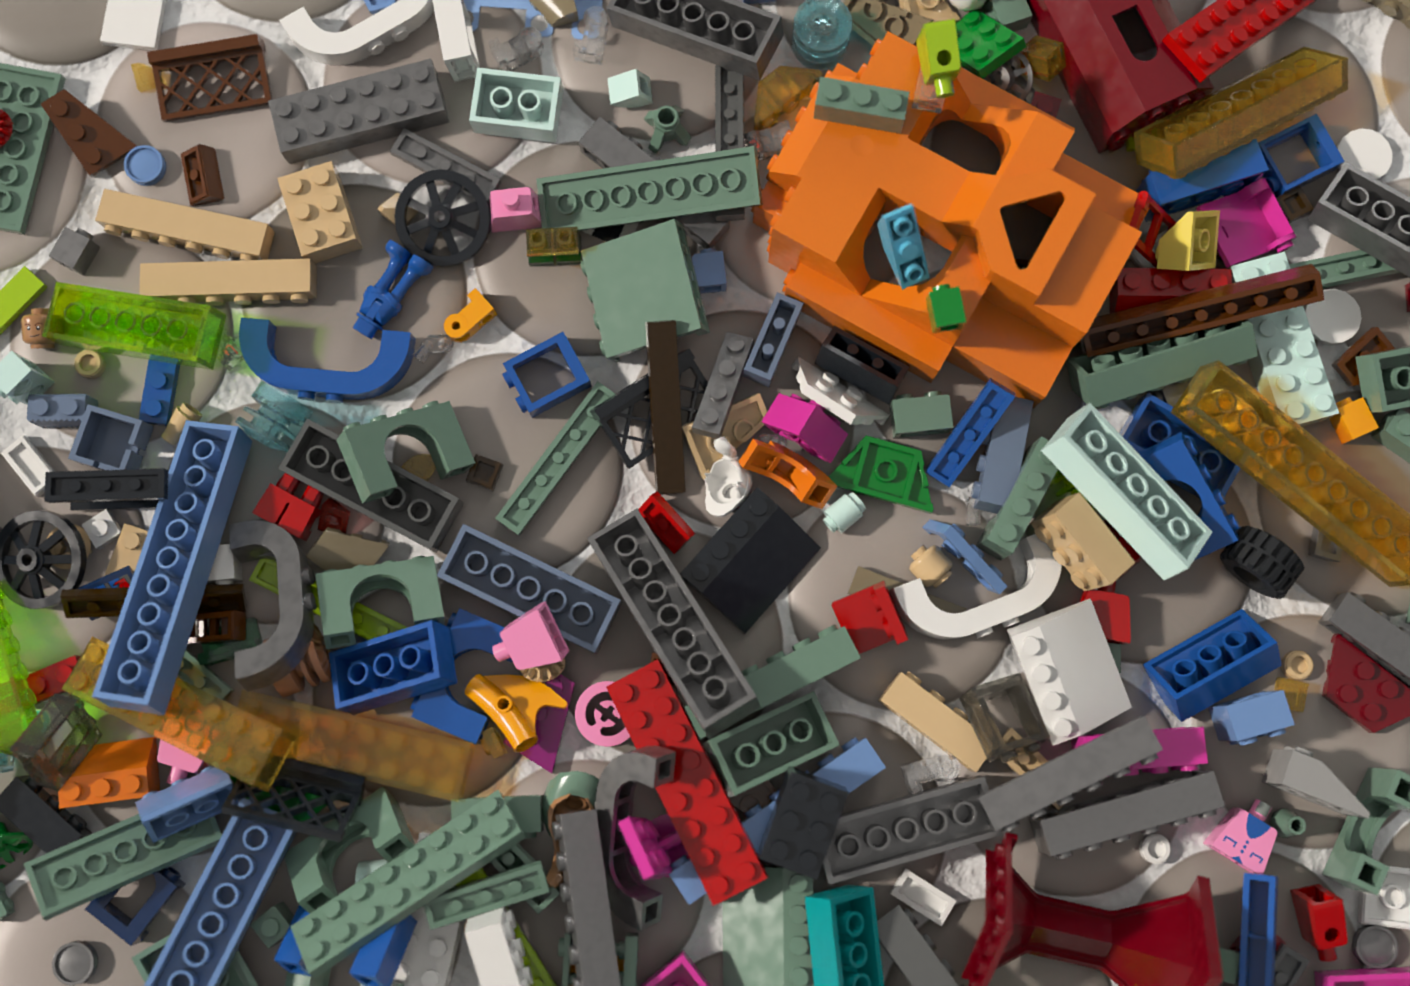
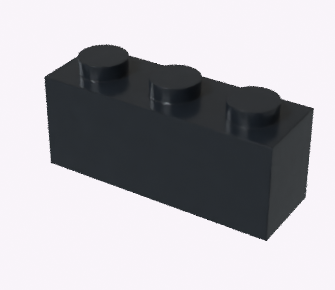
M835 325L821 345L815 361L816 365L888 405L901 386L909 369V366Z
M33 775L16 776L0 794V812L46 854L92 834L86 828L87 822L77 814L72 815L65 808L59 809V797L54 794L50 795L43 789L45 785L40 779Z

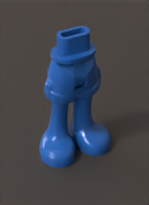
M389 240L385 246L390 256L389 265L374 286L370 285L367 287L363 294L360 313L357 312L356 314L359 318L352 327L371 340L378 329L382 331L384 329L382 326L386 325L402 310L403 305L400 302L411 285L421 276L429 275L434 268L430 263L415 254L412 255L408 250L392 240ZM408 263L405 274L390 293L391 285L403 267Z

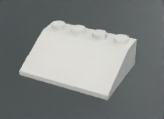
M1091 599L1007 629L1047 736L1053 746L1079 737L1132 708Z

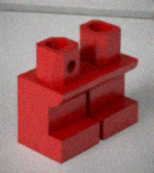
M284 473L276 486L270 483L252 513L282 527L288 533L307 542L315 519L322 513L318 507L324 494L308 485L301 499L297 498L293 494L301 481Z

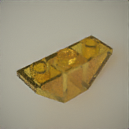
M779 66L759 81L754 131L771 129L777 123L778 117L785 112L787 114L793 112L799 106V101L806 96L809 98L812 88L816 82L820 81V76L822 77L823 73L817 69Z

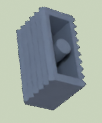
M29 394L27 420L42 428H61L62 426L65 428H78L87 405L98 407V400L87 394Z

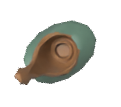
M580 771L561 772L547 785L542 798L543 822L548 835L553 839L554 846L552 866L546 876L548 887L556 888L563 883V871H558L556 853L560 852L559 840H554L552 822H556L555 815L595 809L599 779L594 775Z

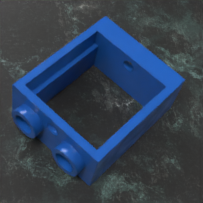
M1318 114L1258 142L1269 169L1263 175V178L1267 180L1275 197L1298 186L1303 187L1335 171L1345 162ZM1301 135L1320 168L1287 184L1268 150Z
M564 332L503 363L506 372L502 373L506 383L510 389L514 386L516 387L520 396L515 399L523 413L528 411L532 418L592 387L590 379ZM558 347L576 380L532 403L515 369Z

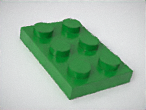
M977 9L966 14L963 19L955 24L961 67L982 79L1027 47L1023 37Z

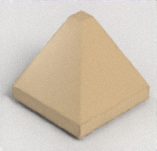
M398 192L378 208L380 214L394 225L395 208L400 196ZM409 206L406 216L407 225L418 213L417 210Z

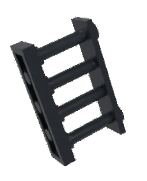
M165 468L45 472V502H70L71 511L156 508L159 500L168 499V470Z

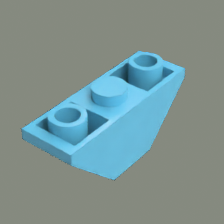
M908 204L883 215L877 224L882 245L902 290L930 278L914 206Z

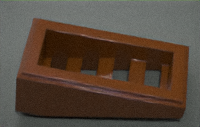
M232 610L197 614L195 621H199V637H195L194 622L188 644L245 641V612ZM220 619H221V635H219V620H220ZM207 620H209V636H207Z

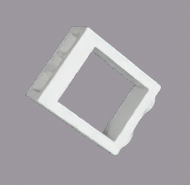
M432 0L443 60L453 80L457 82L476 78L477 67L480 68L471 18L464 1Z

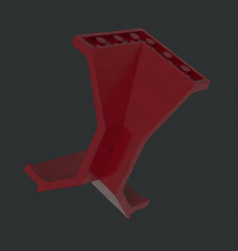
M1006 832L1001 844L997 843L994 851L986 849L985 923L961 978L969 980L968 986H988L996 969L1025 954L1100 970L1118 986H1219L1221 984L1223 974L1210 878L1197 875L1190 890L1183 895L1110 911L1037 894L1012 867V852L1018 840L1017 834Z

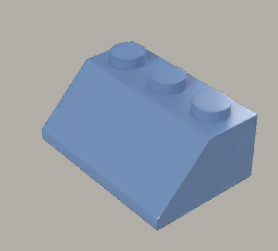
M223 764L219 766L212 765L204 768L196 776L175 781L171 787L161 791L149 792L135 803L141 821L152 842L155 843L222 813V806L232 790L233 784ZM239 800L235 801L233 805H238Z

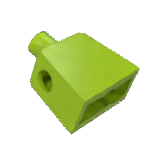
M955 19L925 23L916 40L924 84L935 85L937 98L953 96L955 94L953 81L961 71Z

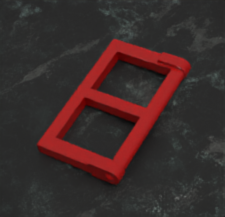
M1141 191L1137 195L1134 204L1135 210L1129 225L1139 230L1145 211L1149 208L1154 213L1145 242L1143 243L1138 239L1134 249L1157 268V260L1152 250L1162 221L1168 226L1167 231L1177 222L1151 198L1147 191Z

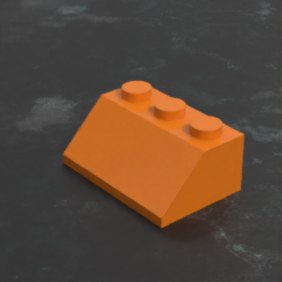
M156 737L67 748L57 778L59 809L142 798L149 792L160 791Z

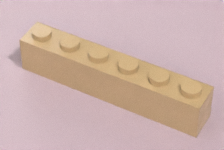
M104 189L95 219L96 222L104 227L105 232L112 235L131 234L132 238L148 242L150 238L158 240L159 244L175 248L176 244L185 246V249L195 253H202L203 250L213 252L212 255L222 259H229L230 256L240 258L239 260H268L275 235L274 230L267 223Z
M310 258L140 263L139 297L152 307H166L167 303H178L180 306L191 307L195 306V302H206L207 305L220 306L224 302L234 301L235 304L249 305L252 304V301L278 304L280 300H291L293 303H307L308 299H317V266Z

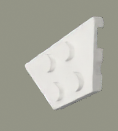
M799 356L793 363L792 369L799 371L796 379L800 384L801 393L850 425H871L874 420L880 425H884L890 416L864 399L863 394L853 387L847 388L839 383V379L834 374L822 372Z

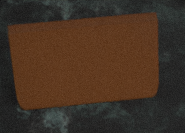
M198 144L181 153L190 206L194 207L224 199L215 149Z

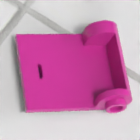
M1265 178L1249 184L1237 193L1195 208L1197 211L1220 210L1217 250L1226 268L1273 250L1281 253L1294 246L1292 241L1297 238Z

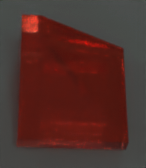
M328 498L322 504L317 530L324 532L329 527L341 530V532L346 534L351 512L334 499Z

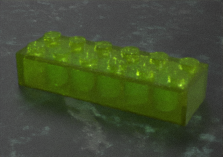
M56 282L42 337L62 346L213 370L227 315L210 305Z

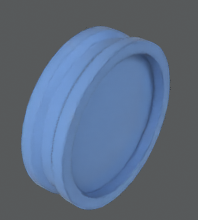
M140 145L130 150L126 155L124 170L127 176L136 184L151 186L158 183L164 177L166 161L154 147Z

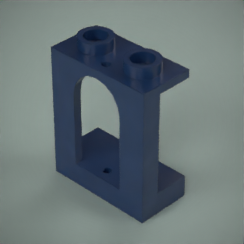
M170 866L153 873L156 881L155 890L133 920L111 903V900L121 888L92 900L85 910L126 943L133 946L144 940L149 933L146 929L175 891L183 888L186 883L180 879L181 874Z

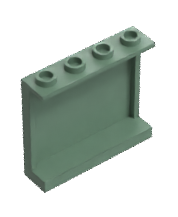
M672 219L581 250L583 258L580 262L581 269L588 279L589 287H587V294L595 309L593 320L597 329L600 330L602 338L599 342L601 352L607 359L619 362L620 356L647 348L645 322L676 320L677 338L693 333L699 336L710 333L684 225L677 220Z

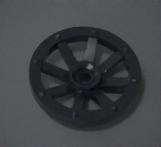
M432 170L415 177L401 192L395 208V227L400 241L412 255L415 254L431 265L441 267L455 266L471 259L485 244L491 228L490 206L483 191L470 178L451 170ZM435 181H452L454 184L443 203H441ZM425 185L431 200V207L412 199L415 193ZM462 187H465L476 200V202L452 208ZM408 206L425 214L426 218L407 226ZM479 210L480 224L478 230L457 221L458 216ZM440 212H443L445 215L442 222L437 221V215ZM431 227L422 250L410 235ZM453 228L474 238L470 245L461 252L452 235L451 230ZM440 232H442L451 253L450 256L432 255Z
M35 510L19 514L4 526L0 532V588L10 600L30 609L51 608L62 604L60 598L62 590L79 588L86 570L87 555L83 538L70 520L55 512ZM45 522L59 529L39 545ZM33 523L27 544L20 530L26 525ZM66 537L71 555H52L50 550ZM12 540L19 551L17 556H8ZM8 564H17L19 567L13 580ZM52 564H71L70 573L66 581L50 569ZM40 575L59 590L45 597ZM27 576L29 577L33 597L20 590Z

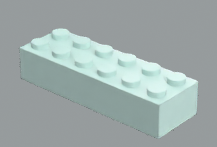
M1285 252L1233 265L1228 269H1231L1232 283L1288 270L1290 266ZM1299 306L1246 319L1253 324L1258 353L1257 357L1248 359V363L1268 423L1281 425L1285 422H1290L1291 427L1289 430L1324 421L1339 414L1304 307Z
M1088 403L1069 416L1041 450L1163 580L1188 569L1212 534L1208 526L1091 403Z

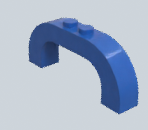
M242 317L240 320V348L250 369L271 387L284 393L297 395V398L301 400L314 401L315 397H325L328 402L343 403V399L365 400L380 396L401 381L407 373L414 356L416 338L411 332L382 330L379 354L374 362L363 370L346 372L290 367L281 364L276 357L274 345L277 327L270 320Z

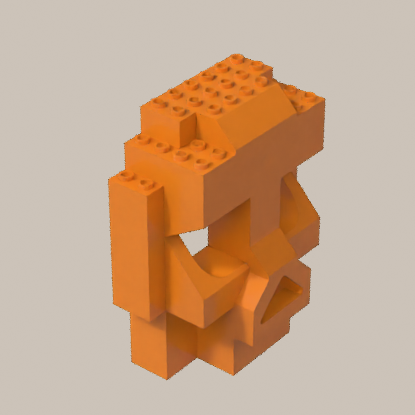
M887 31L883 40H876L871 49L870 55L872 56L868 64L863 63L858 73L837 63L834 70H828L824 77L910 92L901 134L813 119L819 82H816L809 95L811 100L808 107H801L795 119L797 124L794 130L787 131L781 142L783 148L779 156L774 154L767 166L769 171L766 179L768 181L765 188H761L763 205L754 206L751 209L753 223L768 231L770 235L767 242L769 246L766 250L769 252L768 263L788 273L783 284L785 285L782 291L785 292L786 296L803 302L802 312L830 328H833L835 325L909 366V372L927 382L932 383L946 360L986 383L992 378L1013 391L1015 397L1034 401L1032 407L1034 409L1047 396L1072 348L1087 334L1142 234L1141 231L1129 225L1139 193L1063 153L1075 132L1074 127L962 67L958 76L953 81L955 94L947 98H937L935 85L924 84L917 46ZM955 120L991 139L1000 152L1001 164L996 175L970 172L921 145L933 127L943 121ZM1028 201L1027 205L1054 220L1028 267L1021 270L1016 266L1000 209ZM908 204H912L920 235L948 249L952 253L944 267L934 278L923 284L910 286L902 290L899 285L870 278L864 263V244L882 214L885 215ZM1149 208L1147 209V211H1145L1143 219L1145 218ZM950 284L951 288L959 286L966 317L965 325L961 329L933 334L926 304L928 293L932 291L933 287L938 285Z

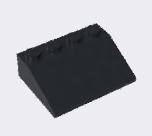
M757 487L685 567L680 576L745 634L821 547L780 506Z

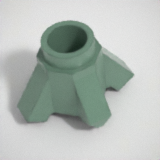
M677 105L662 106L657 110L647 113L644 120L654 128V133L648 147L649 150L658 153L663 143L671 140H676L684 146L688 145L692 137L680 123L684 109Z

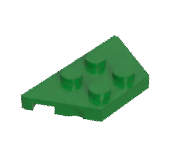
M866 435L831 475L828 476L837 485V488L929 514L934 509L933 503L930 500L929 484L924 471L921 450Z

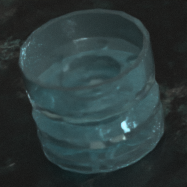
M806 0L799 6L794 16L792 50L795 57L804 66L813 70H826L836 66L837 63L844 59L852 31V17L848 8L840 0ZM820 25L825 26V29H820Z
M261 380L251 395L261 406L258 410L244 406L242 410L253 416L252 420L249 422L238 416L235 423L239 424L247 435L270 449L281 450L287 453L290 446L280 440L283 435L293 441L295 440L296 435L288 429L290 424L302 427L306 419H310L314 412L284 392Z

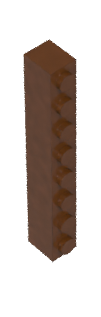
M1312 264L1097 316L1087 334L1082 338L1087 357H1092L1324 301L1321 275Z

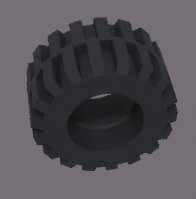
M1242 526L1237 531L1238 541L1227 545L1220 554L1222 563L1235 578L1252 590L1267 597L1283 598L1304 571L1303 562L1288 545L1277 537L1255 527Z

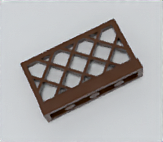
M258 34L147 52L148 62L152 65L162 121L167 122L269 105L268 101L273 99L264 52H266L264 40ZM258 56L259 66L253 75L241 67L248 57ZM228 61L234 66L226 79L214 72L219 63ZM200 65L207 71L197 84L187 77V74L193 66ZM173 70L179 74L171 88L163 84L161 72ZM238 70H241L250 77L242 90H239L230 83ZM260 73H261V79H262V81H260L259 79H257L258 76L260 75ZM212 74L223 82L214 95L203 88ZM184 79L196 86L187 100L175 92ZM255 81L263 86L265 98L252 99L246 95ZM227 86L239 93L234 102L225 104L219 99ZM200 90L212 98L204 108H197L191 104ZM174 94L184 104L178 112L168 113L167 103Z

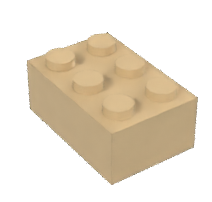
M332 161L277 178L297 244L304 259L310 258L316 264L363 248L340 174Z
M1080 492L1053 502L1030 522L1035 529L1036 536L1049 546L1053 552L1054 559L1068 570L1073 583L1083 589V591L1111 585L1135 563Z

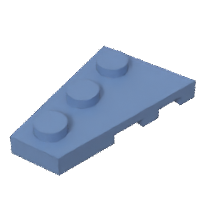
M930 519L922 527L929 534L939 535L944 540L941 546L948 553L953 554L959 559L962 557L964 559L961 562L962 566L987 590L1001 594L1006 589L1007 585L1001 579L1003 574L994 565H988L982 559L984 554L974 544L969 545L965 541L964 537L966 535L957 525H949Z

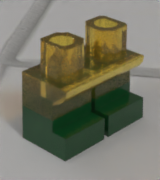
M578 227L526 229L529 266L555 265L554 256H556L557 265L580 264L582 260V243Z

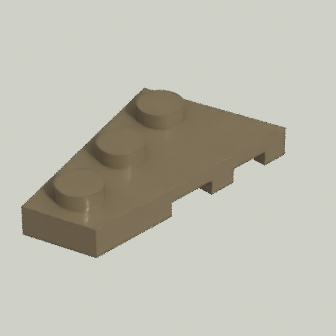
M845 0L835 13L838 18L872 46L877 39L883 40L887 31L916 45V40L923 25L933 22L932 19L880 0Z

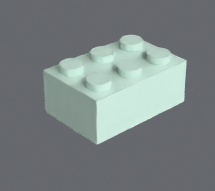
M477 67L469 118L473 132L556 143L564 91L561 77Z

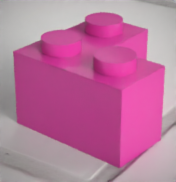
M779 393L761 421L777 436L796 442L811 456L829 463L833 461L848 436V433L840 427L841 422L838 419L824 413V407L813 400L807 403L795 394L789 397Z

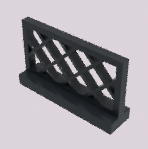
M690 348L678 353L679 383L681 373L689 368L696 377L694 388L680 385V389L693 392L690 407L681 406V410L688 411L686 424L695 420L692 417L693 413L698 412V410L694 409L697 393L704 395L708 384L695 363V356ZM648 373L590 410L591 415L595 421L599 422L628 469L653 453V446L646 449V444L653 445V441L647 440L651 425L650 406L647 419L632 416L636 402L640 400L650 403V399L644 398L650 394ZM699 383H700L701 387L703 388V390H699V389H698V388H699ZM629 408L628 414L621 413L622 411ZM615 416L627 418L624 433L613 432L607 421ZM631 419L646 422L643 439L628 436ZM617 437H621V438H622V443H621V444H620V442L618 441ZM627 439L642 442L640 454L633 459H630L625 452Z
M250 749L246 756V764L222 806V813L341 843L357 806H360L364 799L366 777ZM247 779H252L263 783L249 787L246 781ZM281 786L292 790L278 794L274 787ZM268 790L272 797L258 802L254 794ZM309 793L321 797L308 802L304 794ZM248 797L252 803L244 807L233 805L235 801ZM297 797L301 804L288 809L284 801ZM337 800L349 803V805L337 809L333 801ZM277 804L281 812L269 814L265 813L263 809ZM326 804L331 812L317 816L313 809ZM306 811L311 819L301 822L295 820L293 816ZM336 819L340 825L338 830L325 828L322 823Z

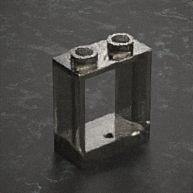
M1020 673L974 686L959 698L989 763L999 759L1002 763L1009 762L1019 756L1018 753L1025 752L1026 755L1033 754L1041 750V744L1050 738ZM1006 695L1009 696L1027 734L1026 738L1005 744L986 704L987 701Z
M55 693L9 750L37 785L59 792L103 734L96 726L97 721L84 709V702L74 695L64 696ZM67 721L73 730L49 759L43 752V748L62 724Z

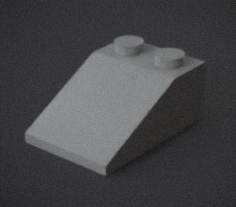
M1285 746L1284 750H1272L1262 783L1342 815L1369 818L1370 812L1322 761L1312 758L1313 752L1300 747H1295L1294 749Z

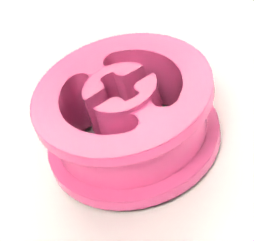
M612 681L598 682L588 687L579 697L575 708V720L581 734L591 743L605 747L619 745L630 738L626 727L615 735H603L601 733L603 727H612L616 723L611 719L603 721L601 719L603 713L598 709L594 710L595 725H590L587 720L586 712L590 701L596 695L608 692L606 687L614 683ZM613 700L599 703L606 709L612 706L614 708L613 714L617 718H621Z

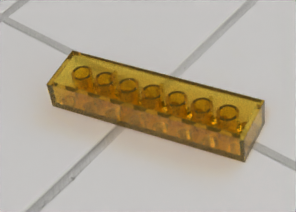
M1302 47L1134 132L1136 164L1149 168L1151 171L1165 174L1173 179L1183 178L1189 172L1208 165L1212 160L1229 154L1235 148L1250 143L1258 136L1273 131L1274 128L1283 123L1290 122L1295 117L1311 111L1316 106L1333 100L1337 95L1347 91L1348 58Z
M92 636L62 690L266 792L269 791L297 736L179 678H176L165 715L109 707L92 697L109 644Z
M242 689L226 748L247 753L250 749L363 776L366 777V781L458 802V799H462L476 745L463 739L354 715L254 690L247 692Z

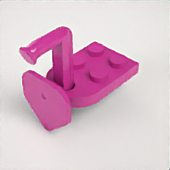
M668 814L660 815L651 821L647 818L627 817L618 822L632 853L629 858L630 864L639 868L644 880L661 879L663 877L670 878L669 874L673 870L671 864L683 855L689 859L688 853Z

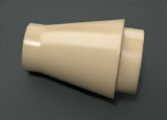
M183 402L181 406H176L161 437L171 445L176 446L186 420L200 422L202 414L190 404Z

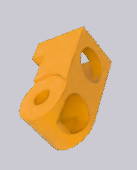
M476 288L467 295L471 302L458 314L448 316L444 322V330L454 342L461 343L467 341L498 315Z

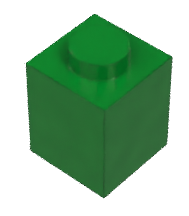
M943 284L933 287L926 297L932 333L963 328L966 323V317L959 286L951 288L950 284Z

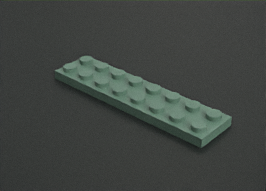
M755 146L536 179L543 234L552 233L554 235L555 233L576 232L763 205L757 147Z
M496 790L416 843L414 847L389 863L387 862L290 926L308 974L315 979L525 839L526 837L502 793Z

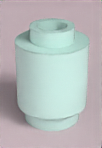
M855 493L844 494L823 511L826 516L823 522L833 533L838 531L842 534L863 517L862 513L866 510V507Z

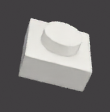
M108 509L81 524L95 548L99 550L118 539L122 531L112 512Z

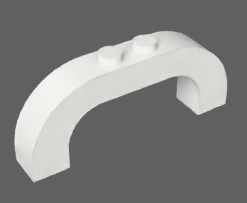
M399 0L350 29L336 33L327 32L317 27L304 7L279 21L294 45L305 56L322 64L341 66L359 62L371 55H378L386 46L395 41L400 42L406 39L409 33L419 28L429 19L434 12L432 0Z
M1034 534L1019 542L1027 562V575L1022 586L1009 595L962 613H948L940 610L930 601L921 578L889 590L900 617L915 631L931 638L943 640L958 639L974 633L977 638L993 633L992 626L1002 623L1005 628L1020 622L1018 616L1026 614L1043 604L1052 594L1058 583L1062 565L1054 559L1053 552L1049 546Z

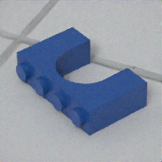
M1180 432L1138 454L1164 481L1177 480L1193 487L1199 494L1202 505L1197 516L1208 526L1212 534L1194 559L1196 560L1238 541L1237 530L1241 529L1235 515L1233 513L1228 515L1223 505L1227 504L1221 490L1219 488L1214 490L1209 480L1213 479L1209 468L1205 463L1200 465L1195 455L1199 452L1191 438L1186 439L1183 433Z
M459 608L457 613L453 612L447 623L450 629L454 661L462 654L473 650H482L493 654V646L503 642L500 632L505 627ZM511 658L506 659L507 661L513 663ZM449 686L415 696L410 708L414 710L412 718L475 745L481 743L491 720L489 716L459 703L453 697Z
M300 904L290 926L309 914ZM409 915L361 947L349 974L363 986H391L418 921L412 915ZM289 926L274 960L289 973L312 977L308 974L292 929Z

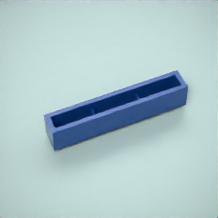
M1244 873L1239 986H1274L1279 876Z

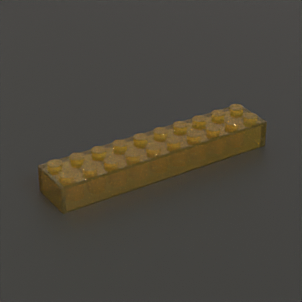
M1217 360L1200 366L1171 413L1389 587L1410 586V514L1221 361Z

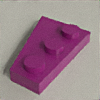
M562 674L542 683L567 702L568 707L561 709L547 706L540 709L536 718L538 741L528 750L519 752L550 773L554 771L575 687V682ZM505 738L503 743L512 748L507 738Z

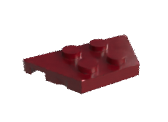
M1339 633L1334 634L1331 638L1333 648L1331 660L1327 662V680L1324 682L1322 697L1368 733H1375L1409 717L1410 688Z

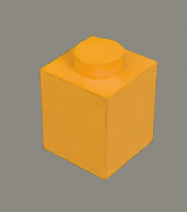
M1348 397L1337 402L1339 414L1329 418L1342 444L1379 428L1363 397L1355 401Z

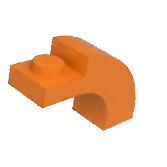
M753 438L738 461L742 468L779 482L788 488L800 502L823 509L837 488V485L810 461L771 440L769 443H765Z

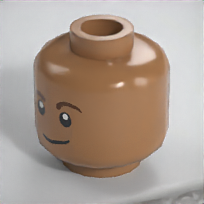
M49 308L31 309V314L24 315L21 318L22 340L24 343L30 344L31 349L55 348V344L62 340L61 319L56 314H50Z

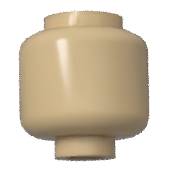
M923 545L911 555L914 561L910 564L909 570L917 579L921 578L924 587L933 585L934 588H937L953 574L950 571L953 566L952 561L937 545H933L928 549Z

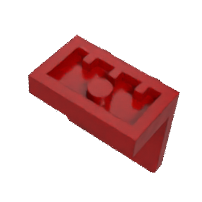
M885 581L832 602V608L840 626H845L859 654L892 640H896L897 644L908 640L907 631Z

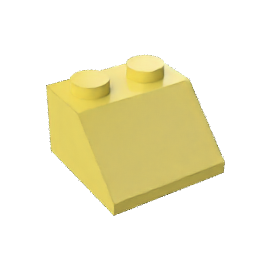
M1220 210L1187 212L1159 239V245L1155 252L1157 269L1193 271L1215 268Z

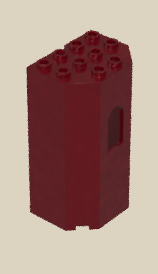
M1026 0L1032 13L1030 21L1046 52L1055 55L1056 49L1054 47H1057L1059 51L1057 57L1049 56L1099 154L1106 150H1109L1111 153L1122 148L1125 145L1124 142L1130 137H1133L1134 141L1145 138L1150 134L1149 129L1152 127H1158L1159 130H1163L1171 126L1177 118L1182 116L1184 119L1190 118L1199 112L1198 108L1208 101L1207 97L1214 89L1209 77L1200 83L1162 42L1169 32L1181 25L1168 0ZM1134 7L1137 8L1157 47V54L1153 59L1141 61L1132 55L1113 19L1114 16Z

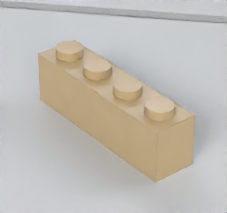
M908 671L906 675L899 672L878 701L968 770L976 773L997 745V743L991 740L993 734L981 725L975 728L967 722L970 717L957 707L951 710L943 704L946 699L935 690L931 689L930 692H927L920 686L922 681Z

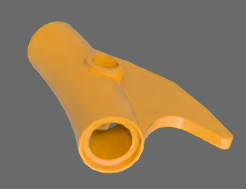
M477 674L469 681L464 692L468 698L475 702L495 722L517 753L526 751L537 743L536 718L540 709L547 706L561 709L568 707L567 702L550 687L542 682L531 681L522 675L483 676L482 674Z

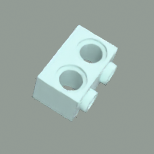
M10 351L0 361V396L3 398L8 397L16 404L22 402L27 405L29 394H44L55 383L36 363L13 351Z

